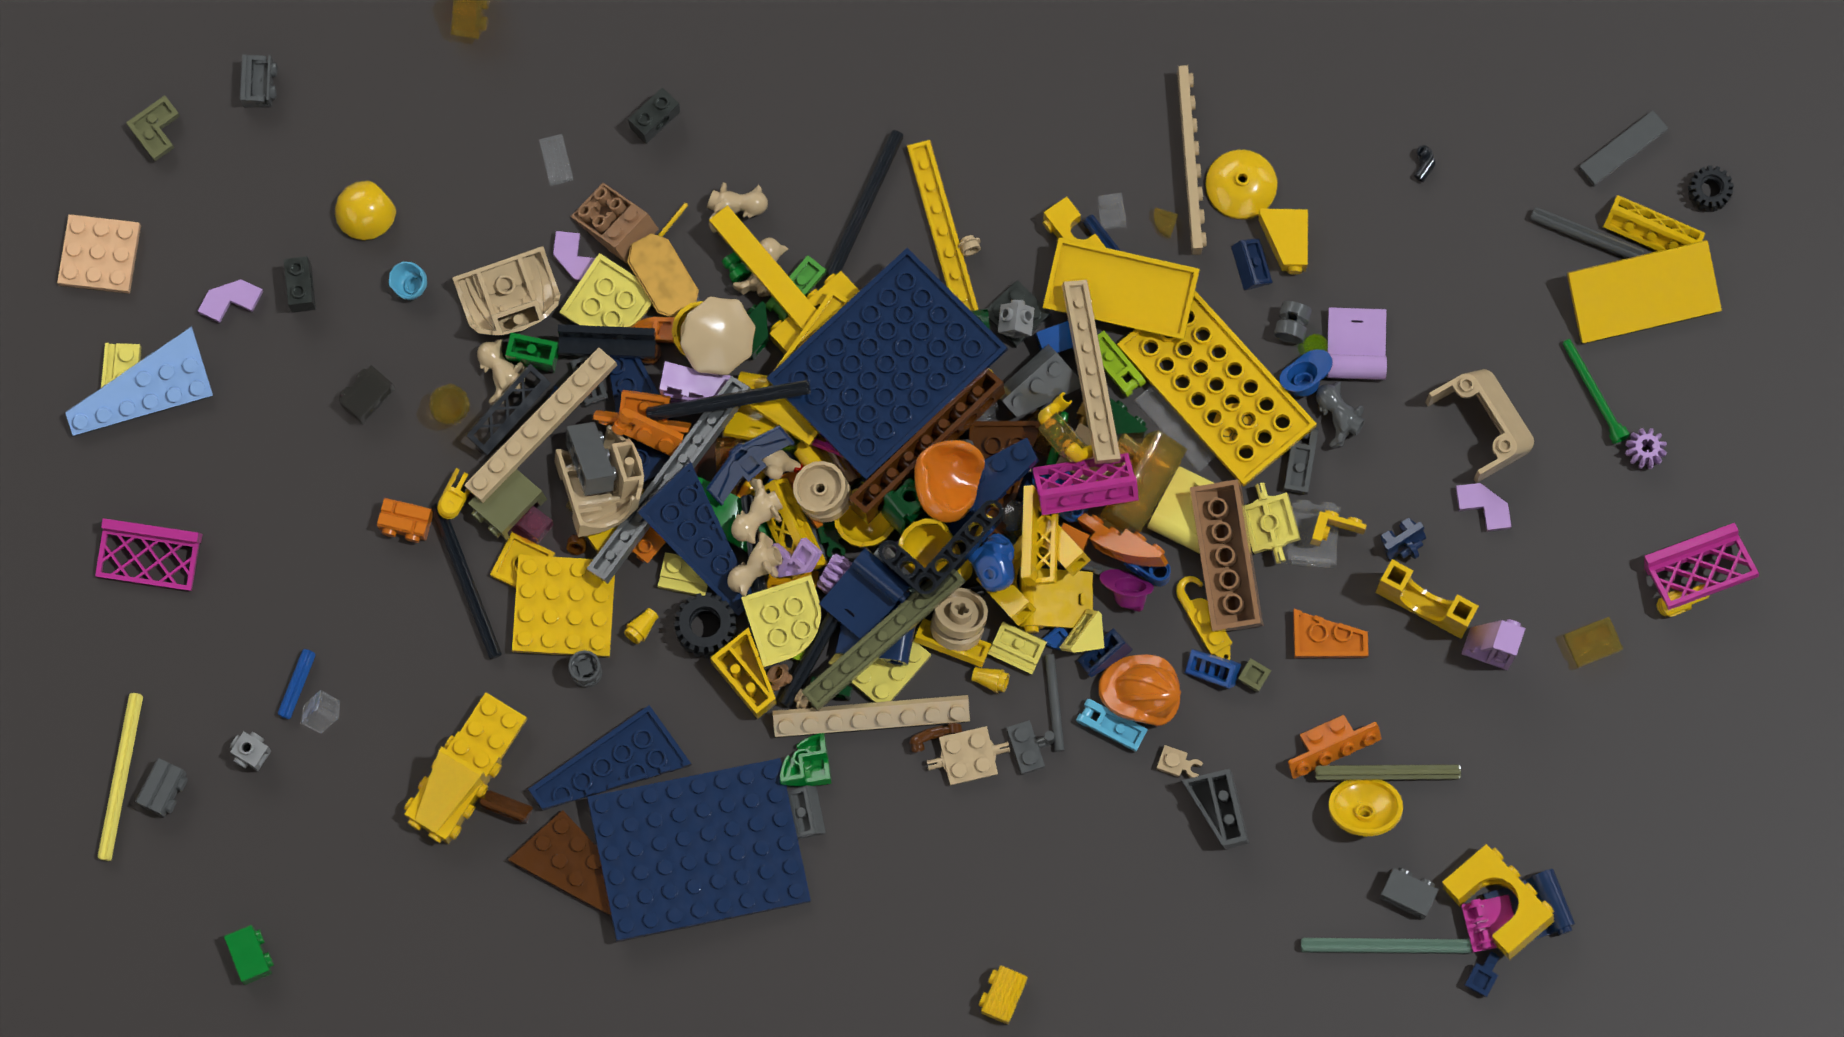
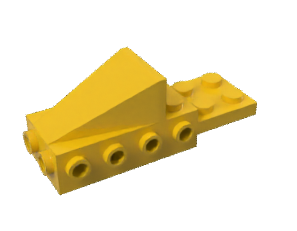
M485 692L461 731H458L455 736L451 735L444 746L445 748H440L431 766V774L429 777L425 776L418 785L420 791L416 797H411L406 803L404 810H406L407 823L419 831L421 828L429 832L428 836L438 843L444 841L449 844L452 839L455 840L461 832L462 827L460 826L465 818L469 819L474 812V804L478 798L481 799L487 792L489 787L487 784L492 777L495 778L502 768V765H500L502 763L501 760L524 726L527 717Z

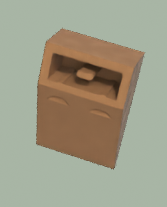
M602 183L571 216L573 220L605 248L625 263H627L632 243L651 233L655 234L659 230L647 212L605 183Z

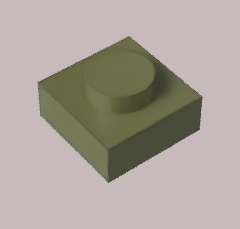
M1250 658L1238 677V681L1259 693L1271 670Z

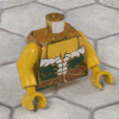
M1062 392L1051 404L1039 412L1038 421L1041 426L1038 429L1068 462H1080L1094 456L1092 446H1087L1059 413V411H1064L1072 403V400L1066 402L1063 399L1066 393Z

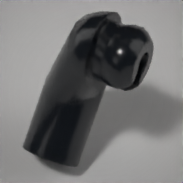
M1421 145L1417 149L1420 168L1414 177L1424 182L1434 169L1436 162L1432 150L1426 145Z

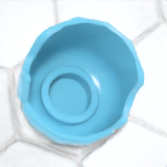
M402 261L395 265L389 273V286L399 297L414 300L421 296L426 289L427 275L415 263Z

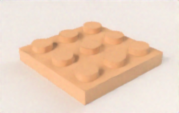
M69 215L58 285L130 294L141 224L139 222Z

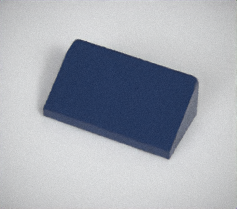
M1260 238L1240 240L1232 246V252L1244 290L1273 283Z

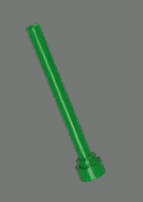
M1571 339L1565 340L1562 344L1610 427L1608 431L1610 432L1609 437L1612 443L1618 444L1630 436L1626 426H1622L1621 423L1618 424Z

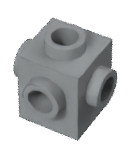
M1011 300V303L1001 304L998 333L1014 339L1032 336L1035 308L1025 305V301Z
M244 731L241 736L237 735L230 746L232 748L230 753L235 757L233 760L235 763L245 769L247 766H250L256 771H259L271 750L267 745L263 744L264 739L254 732L249 735Z

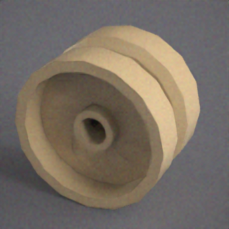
M819 461L804 466L796 475L793 483V494L804 513L815 521L832 522L842 517L849 509V497L852 495V490L841 470L832 463Z
M958 588L934 609L930 625L933 638L939 645L954 651L969 650L976 646L982 638L987 621L988 609L985 601L979 594L970 589Z

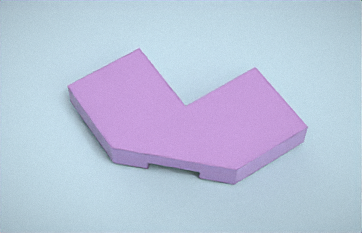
M556 231L553 255L569 273L571 278L575 282H580L595 258L578 256L580 233Z
M243 280L211 289L206 294L198 313L221 323L231 303L253 312L263 290Z
M1481 483L1456 486L1459 511L1483 508L1486 532L1511 529L1507 502Z
M801 538L793 554L789 553L779 543H774L773 546L779 549L782 556V564L775 566L779 572L778 577L812 572L823 552L807 538Z

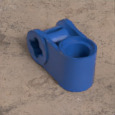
M1124 563L1130 571L1157 587L1165 586L1170 580L1171 568L1169 564L1165 567H1149ZM1156 569H1163L1166 571V575L1158 578L1153 572Z

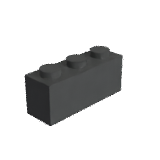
M595 422L567 426L565 443L584 495L613 491L614 481L617 480V471L615 466L610 464V452L608 448H604L602 431H598Z

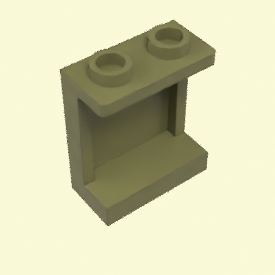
M516 469L484 503L474 497L468 504L473 510L471 515L478 522L482 523L485 521L489 525L487 529L495 537L499 538L501 535L505 540H508L510 538L508 531L535 503L541 506L547 498L535 484Z

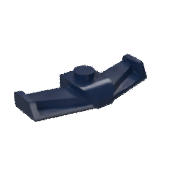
M779 425L746 443H738L729 451V457L709 483L706 490L722 506L742 476L749 482L767 467L762 460L763 458L790 444L793 445L795 443L794 440Z

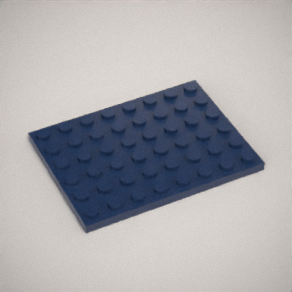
M906 248L767 377V381L773 386L808 380L811 386L810 394L785 399L867 481L941 409L1008 350V347Z
M780 758L587 797L617 942L811 902L787 787L780 782L782 768Z

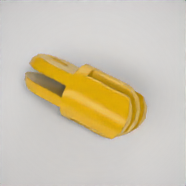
M455 468L437 505L439 515L445 519L455 518L470 494L468 489H466L465 493L461 491L468 477L466 472L463 473L457 487H452L460 471L458 468Z
M1700 584L1690 589L1699 591L1704 589L1705 584ZM1673 590L1668 592V596L1672 601L1681 598L1683 592ZM1710 595L1670 610L1667 609L1661 597L1657 602V610L1664 616H1676L1691 610L1692 604L1705 600Z

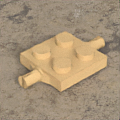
M987 726L939 737L942 749L941 757L927 760V765H930L928 766L929 770L943 767L948 775L951 786L998 775L995 763L996 755L1010 752V748L1008 747V742L993 745L989 738Z

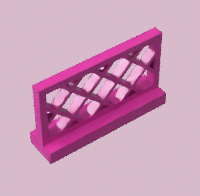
M1120 454V461L1114 463L1095 464L1094 458L1080 462H1066L1032 468L1042 515L1139 500L1137 479L1133 473L1129 454ZM1125 462L1120 468L1113 466L1114 464ZM1099 467V469L1096 472L1090 470L1089 468ZM1066 471H1075L1072 476L1065 473ZM1106 471L1114 473L1110 477L1103 475ZM1046 474L1052 475V476H1051L1050 478H1048V479H1045V478H1043V477H1040V475H1046ZM1082 475L1089 477L1086 481L1079 479ZM1058 478L1065 480V482L1062 485L1056 483L1055 481Z
M103 518L101 526L103 531L96 577L192 591L199 544L202 541L203 534ZM108 534L118 536L123 544L114 551H111L107 546ZM123 537H130V539L125 541ZM135 539H141L147 548L135 555L128 544ZM146 540L155 541V542H153L151 545H149ZM163 542L168 546L170 552L159 559L152 548L158 543ZM170 544H176L178 546L173 549V547ZM183 546L193 547L191 557L183 563L176 551ZM126 547L133 558L121 565L115 554ZM147 551H150L156 562L145 569L138 558ZM173 554L181 565L169 573L162 561ZM112 557L119 568L111 574L102 573L104 562ZM136 561L143 572L136 577H130L124 568ZM159 564L167 575L161 580L155 581L148 572ZM184 568L188 574L187 585L177 584L172 575ZM122 571L125 576L116 574ZM146 575L148 579H142L141 577ZM168 578H170V580L172 581V583L164 582V581L167 580Z
M1735 523L1645 555L1644 569L1654 581L1668 610L1759 577V572L1738 535L1739 530ZM1734 544L1739 549L1737 556L1724 552L1726 547ZM1712 554L1718 557L1713 565L1702 561L1703 556ZM1721 558L1734 562L1731 570L1718 566ZM1689 562L1695 564L1692 573L1679 569L1681 564ZM1738 563L1748 566L1750 572L1745 574L1734 571ZM1699 566L1712 570L1708 579L1696 575ZM1665 570L1673 574L1670 580L1666 581L1660 579L1657 573ZM1715 571L1728 575L1726 581L1721 583L1713 581L1712 578ZM1676 575L1689 578L1686 587L1673 583ZM1693 580L1705 584L1704 589L1699 591L1689 587ZM1670 588L1683 592L1681 598L1671 601L1668 596Z

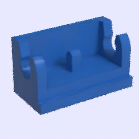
M1069 321L1034 334L1040 351L1048 344L1057 353L1073 347Z

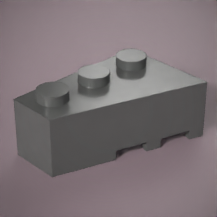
M1048 344L1004 383L1005 394L1000 399L1016 417H1019L1053 401L1062 392L1068 394L1081 388L1080 380Z
M1230 769L1182 780L1225 849L1250 844L1233 772Z

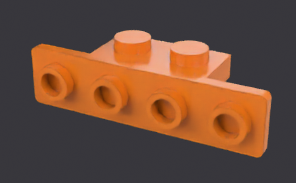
M622 390L619 413L596 410L593 419L599 420V423L603 425H613V422L619 420V414L623 408H628L647 417L646 408L669 404L671 396ZM668 418L655 420L682 434H685V432L689 433L692 423L668 420Z
M1342 715L1300 734L1301 741L1308 752L1288 761L1291 776L1295 779L1315 770L1318 765H1328L1335 760L1351 755L1355 751L1380 741L1381 734L1377 722L1354 731L1346 717Z

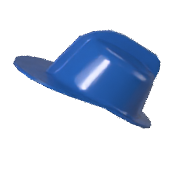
M1319 349L1305 353L1281 372L1280 384L1286 390L1291 391L1294 397L1312 395L1317 391L1320 380L1332 368L1333 359L1331 355L1325 350Z

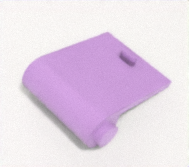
M1328 308L1327 352L1333 359V365L1327 374V378L1386 380V309Z

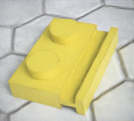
M105 343L101 388L140 361V344Z
M665 552L658 588L694 596L701 593L702 596H705L708 585L679 555Z
M1003 621L988 654L1033 674L1047 641Z

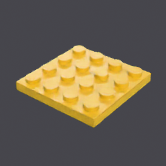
M518 555L512 652L573 656L578 651L587 650L593 652L597 657L610 658L615 575L607 584L590 573L587 567L593 559Z

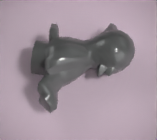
M1341 381L1321 385L1316 392L1319 411H1323V415H1326L1328 411L1332 412V420L1336 429V436L1329 446L1331 448L1343 447L1345 438L1349 433L1357 436L1365 422V419L1361 417L1364 408L1362 405H1359L1355 409L1343 401Z

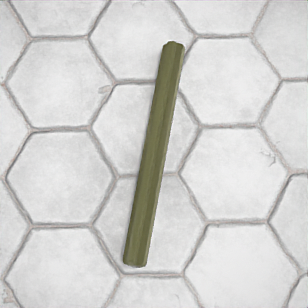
M1318 765L1315 768V778L1317 780L1460 779L1461 777L1460 765Z

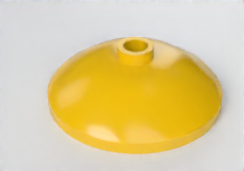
M1233 150L1218 157L1209 168L1206 177V192L1211 204L1223 215L1234 219H1250L1258 216L1260 209H1268L1272 204L1277 192V177L1273 167L1263 156L1249 150ZM1243 176L1247 181L1242 183L1238 178Z
M1345 780L1330 795L1329 813L1333 821L1340 828L1351 834L1376 836L1390 831L1398 824L1403 813V802L1398 791L1383 780Z

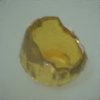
M449 383L436 388L432 392L428 406L431 415L437 422L443 425H456L467 417L471 404L467 393L461 387Z

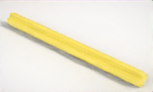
M130 693L98 851V858L100 860L110 861L113 855L143 696L138 693Z

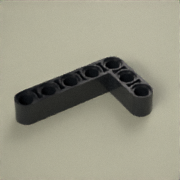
M988 500L983 503L925 568L900 545L891 540L884 541L879 546V556L892 571L924 598L933 597L1003 521L1005 515L1003 507L996 500ZM990 507L999 509V514L995 518L986 516V512ZM980 525L983 531L979 536L970 535L971 527ZM963 543L966 545L965 552L960 555L953 552L954 546ZM887 548H895L897 550L895 557L891 559L884 557V552ZM940 562H948L950 564L948 571L944 573L937 571V565ZM908 563L915 565V570L912 574L905 575L902 573L904 565ZM924 580L933 581V587L929 591L920 589V585Z

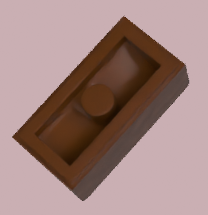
M488 790L480 799L482 808L523 824L528 823L533 810L532 806Z

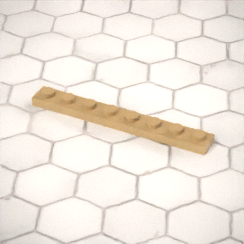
M1188 65L1178 66L1177 77L1192 255L1202 254L1203 247L1207 245L1206 232H1201V224L1205 223L1204 209L1199 208V201H1203L1202 186L1198 187L1197 178H1201L1200 164H1196L1195 155H1199V143L1194 141L1193 134L1197 132V119L1192 118V110H1195V96H1190V87H1194L1193 73H1189Z
M1087 280L1063 282L1062 289L1095 464L1119 462L1121 457Z
M598 348L464 485L466 489L484 503L615 369L617 363L602 349Z
M968 695L822 707L819 711L815 707L773 711L775 737L970 721Z

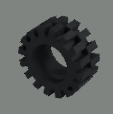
M1712 165L1706 169L1702 167L1699 171H1696L1688 186V191H1690L1688 196L1689 199H1693L1692 204H1698V209L1700 210L1702 207L1706 208L1705 212H1710L1711 209H1713V212L1718 211L1719 208L1722 209L1731 198L1734 184L1731 183V176L1727 177L1726 175L1727 171L1725 169L1723 172L1720 171L1718 166L1713 169ZM1706 181L1716 182L1720 188L1719 194L1714 197L1705 195L1702 191V184Z

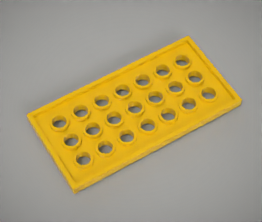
M1195 291L1190 310L1194 320L1187 324L1184 340L1166 338L1163 335L1135 329L1122 339L1117 346L1244 487L1317 426V423ZM1200 330H1206L1210 337L1205 341H1201L1196 337V334ZM1151 342L1155 343L1158 349L1154 353H1147L1144 350V346ZM1182 345H1188L1192 352L1187 356H1183L1178 352V348ZM1217 347L1223 348L1226 354L1222 358H1216L1212 354L1213 349ZM1163 360H1170L1174 366L1171 370L1165 371L1161 369L1160 363ZM1202 362L1207 365L1208 369L1204 373H1198L1194 370V365ZM1231 365H1238L1242 371L1239 375L1233 376L1228 372V368ZM1184 377L1188 379L1189 385L1186 388H1179L1175 383L1176 380ZM1213 380H1220L1223 383V388L1215 391L1211 389L1209 384ZM1248 382H1253L1257 385L1258 389L1254 393H1248L1244 390V385ZM1195 395H1201L1205 398V403L1201 406H1196L1192 403L1191 399ZM1234 397L1238 399L1239 405L1236 408H1229L1225 403L1226 400ZM1263 400H1270L1273 403V408L1265 411L1261 409L1259 404ZM1212 412H1216L1221 416V420L1218 423H1211L1208 421L1207 416ZM1245 415H1251L1255 418V423L1251 426H1246L1242 423L1241 419ZM1284 417L1288 419L1290 424L1286 428H1279L1276 425V420ZM1227 430H1233L1236 432L1237 438L1233 441H1228L1223 437V434ZM1262 432H1266L1271 436V440L1268 443H1261L1257 436ZM1242 448H1250L1253 452L1252 457L1248 459L1242 458L1239 454Z

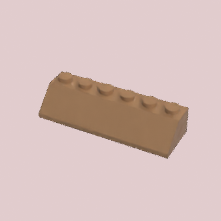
M1236 479L1190 487L1212 631L1242 630L1263 626L1240 481Z

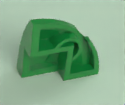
M824 733L815 734L804 739L796 745L798 750L791 759L789 756L785 758L780 773L782 785L816 786L832 784Z

